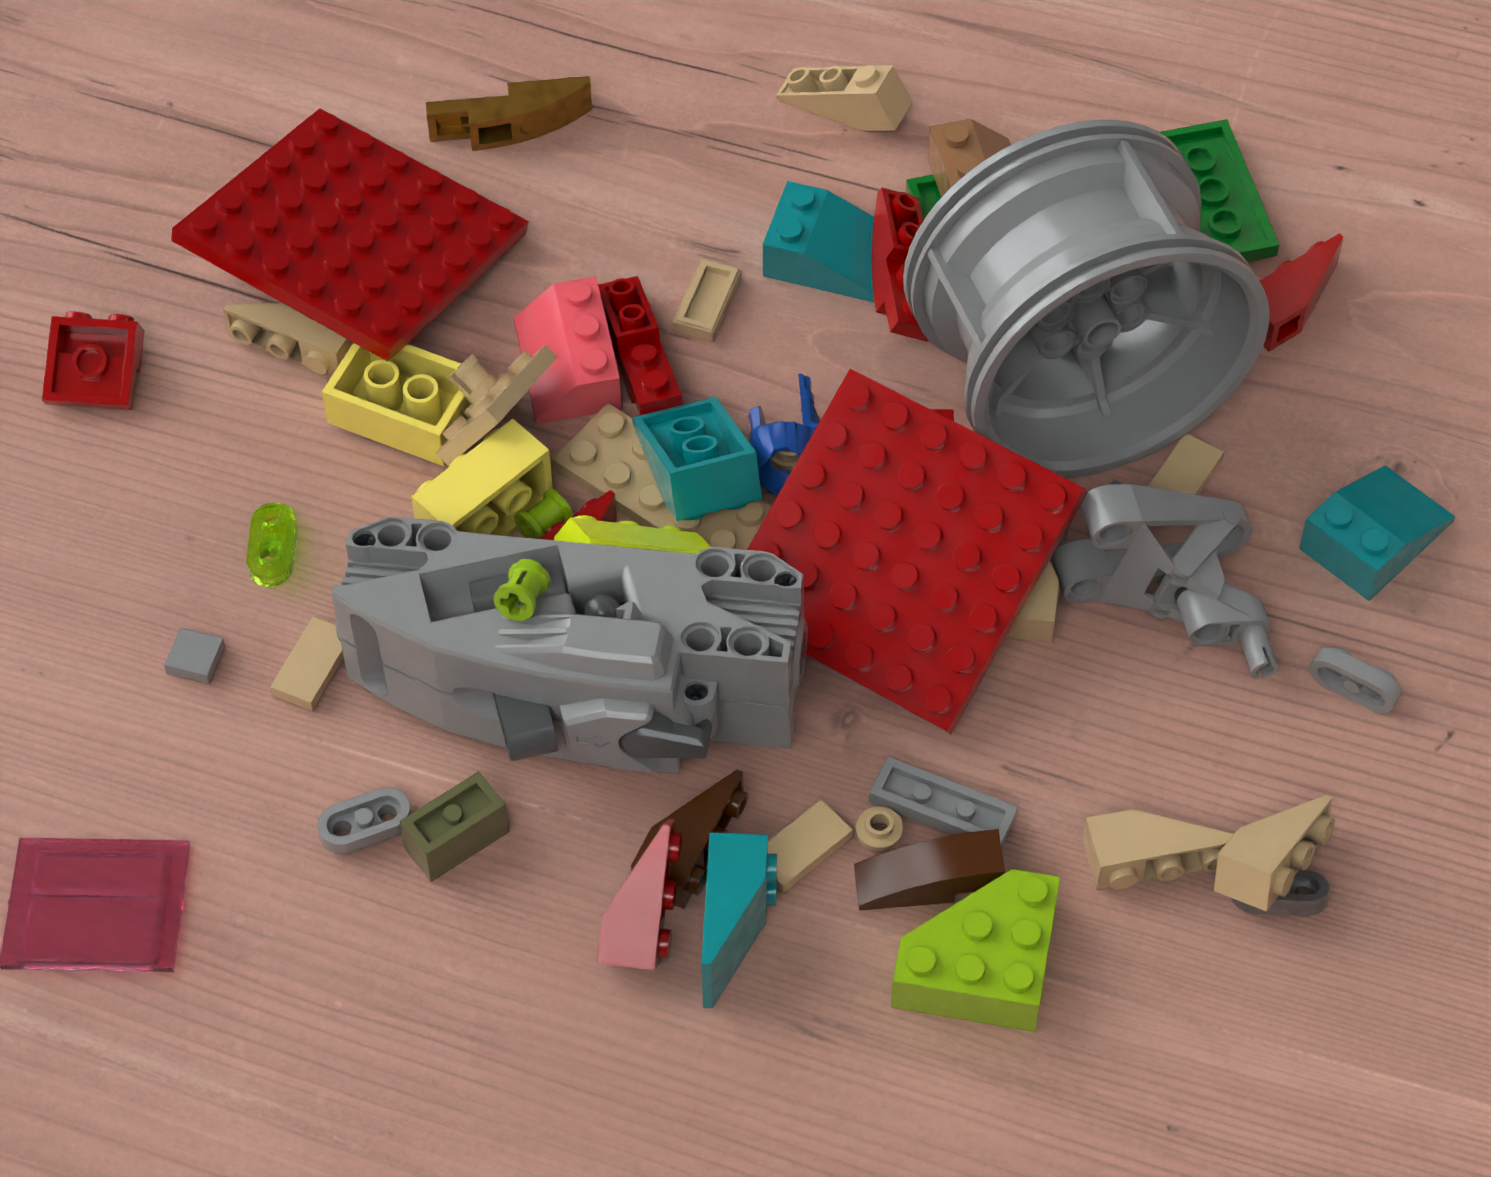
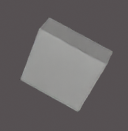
M180 628L164 664L166 674L210 684L225 649L224 639Z

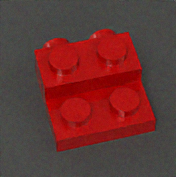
M76 311L66 312L65 317L51 316L42 401L46 405L132 410L136 372H140L144 329L137 321H134L133 317L123 314H111L108 316V320L92 319L90 314Z

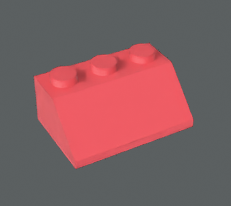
M590 277L551 285L514 317L521 354L527 350L533 356L546 344L557 356V359L529 389L536 424L597 414L607 403L622 410L620 376L597 278Z

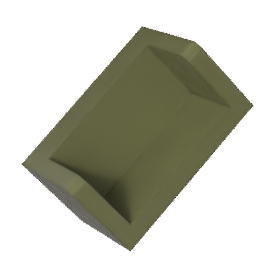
M479 771L400 820L404 847L430 882L509 833L506 804Z

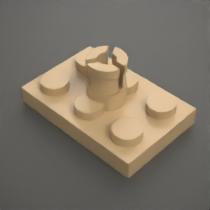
M546 344L533 356L527 350L522 353L507 368L512 374L508 372L505 374L499 373L494 377L492 373L490 374L479 363V359L472 354L457 367V370L449 375L447 379L466 396L470 404L463 411L468 418L465 420L463 416H460L443 432L447 441L436 454L447 466L494 428L557 359V356Z

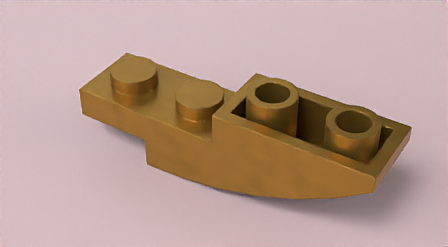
M590 76L507 83L508 95L426 102L430 142L471 139L472 151L518 144L556 131L592 110Z

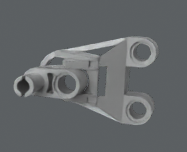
M1135 484L1103 485L1090 490L1086 494L1080 507L1091 539L1067 542L1058 547L1051 557L1065 600L1074 603L1102 602L1149 611L1153 616L1162 619L1168 616L1184 623L1189 640L1195 646L1241 644L1250 668V675L1255 679H1258L1260 676L1258 669L1262 679L1272 676L1279 670L1280 666L1275 659L1267 637L1271 630V625L1262 602L1247 592L1225 584V576L1219 562L1220 558L1233 554L1251 538L1253 530L1243 505L1232 500ZM1197 525L1184 542L1164 546L1159 543L1147 527ZM1162 579L1153 595L1146 591L1150 583Z

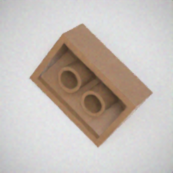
M972 119L930 126L928 161L940 196L942 197L956 182L981 162L1010 146L1009 138Z

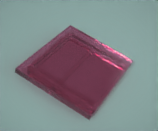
M19 838L0 955V969L174 972L181 914L184 908L183 899L190 852L189 840Z

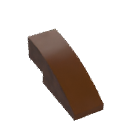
M999 829L935 838L906 845L855 863L854 873L859 911L954 903L956 893L976 892L1005 874Z

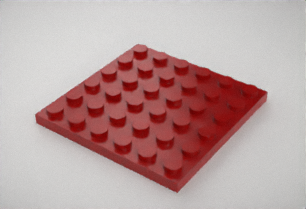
M319 108L172 228L171 241L388 362L526 234L529 221Z
M849 369L747 550L772 553L803 574L804 618L808 626L806 655L945 732L952 734L1088 492L1084 487Z

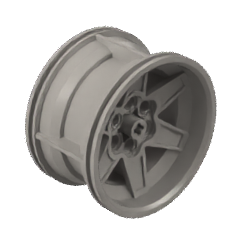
M1091 120L1054 127L1019 140L981 162L965 174L940 198L917 230L906 257L903 274L906 301L921 331L938 349L967 364L964 406L967 418L974 432L1064 478L1091 475L1129 464L1156 452L1188 433L1214 413L1239 387L1256 362L1266 339L1270 313L1264 288L1247 260L1238 251L1200 232L1201 195L1197 179L1180 150L1169 138L1145 125L1129 121Z

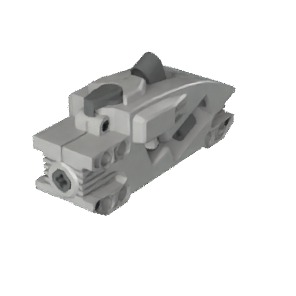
M386 517L349 531L345 544L348 567L345 569V577H343L341 585H334L332 590L336 614V633L342 645L347 676L350 680L402 711L446 732L507 748L510 762L540 755L610 767L612 769L679 774L682 758H705L707 756L709 741L784 749L791 748L794 732V704H796L798 687L803 679L807 651L808 626L804 618V584L802 573L772 553L710 547L698 554L470 533L456 531L454 526L443 521L404 517ZM520 559L537 561L548 571L551 581L547 591L540 594L535 600V612L525 621H513L504 617L495 607L493 600L495 592L501 585L508 582V573L512 564ZM523 572L521 577L524 578L527 572ZM520 602L517 608H521L523 603Z

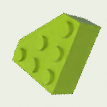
M1011 869L901 937L892 981L891 1008L1036 1032L1060 877Z

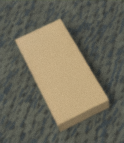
M701 258L673 320V331L714 342L742 279V269Z
M1186 433L1148 487L1199 495L1223 461L1224 451Z
M312 616L270 686L272 696L310 711L314 710L344 659L342 645L338 639L335 624Z
M822 799L768 841V853L777 854V888L783 894L853 838V829Z

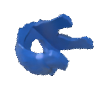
M798 374L803 424L784 421L766 424L761 406L750 409L748 416L751 425L749 443L757 454L760 485L778 496L791 471H782L775 468L770 459L775 453L785 450L801 455L820 422L814 407L811 379L803 374Z

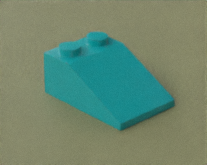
M787 181L763 242V276L875 303L871 264L874 216L828 190Z
M716 397L632 417L634 429L662 499L676 521L697 520L707 513L723 509H740L750 502L762 500L756 451Z
M1385 465L1334 492L1309 515L1305 521L1299 549L1366 600L1370 601L1454 522L1455 516Z
M709 833L701 960L703 1008L714 1007L765 926L767 905L776 906L777 854L768 853V835Z

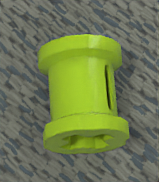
M548 489L544 492L543 499L527 512L520 510L515 514L514 520L517 528L525 538L539 539L552 525L558 522L563 523L574 514L568 502L556 490Z
M520 559L512 564L508 573V582L497 589L493 599L499 613L513 621H525L533 615L536 609L535 600L540 594L547 591L551 581L548 571L539 562L531 559ZM523 572H527L525 577L522 578L521 575L523 574ZM522 602V603H523L522 607H521V608H517L518 605H519V603Z

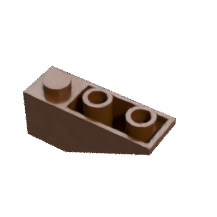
M736 769L652 826L631 864L632 871L662 825L668 819L676 820L675 832L682 833V848L679 862L671 861L669 880L677 881L675 906L685 909L691 895L695 894L698 896L704 888L707 880L706 867L708 865L709 833H728L726 828L732 817L738 819L743 813L748 799V793L743 788V772Z

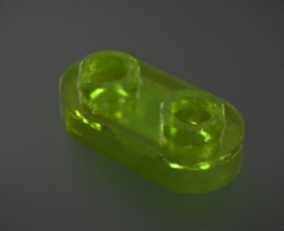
M268 503L262 505L251 517L246 562L250 577L261 586H278L287 581L293 572L297 523L294 512L285 504ZM272 520H278V521L275 522V523H268L269 521H272ZM266 556L275 557L269 561L263 560Z

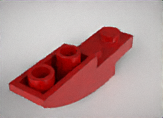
M881 187L877 193L871 252L872 285L876 313L887 315L891 333L928 342L929 340L921 331L906 301L903 283L904 267L909 247L923 222L919 197L912 196L906 192H898Z
M639 277L620 278L612 282L598 284L613 350L631 403L636 404L639 415L683 405L681 391L660 341L658 324Z

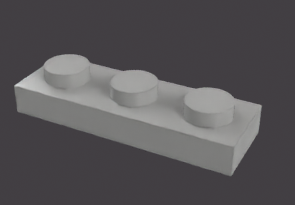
M889 756L869 792V803L890 808L899 815L951 835L999 829L1001 848L1017 818L1019 808L1016 805Z

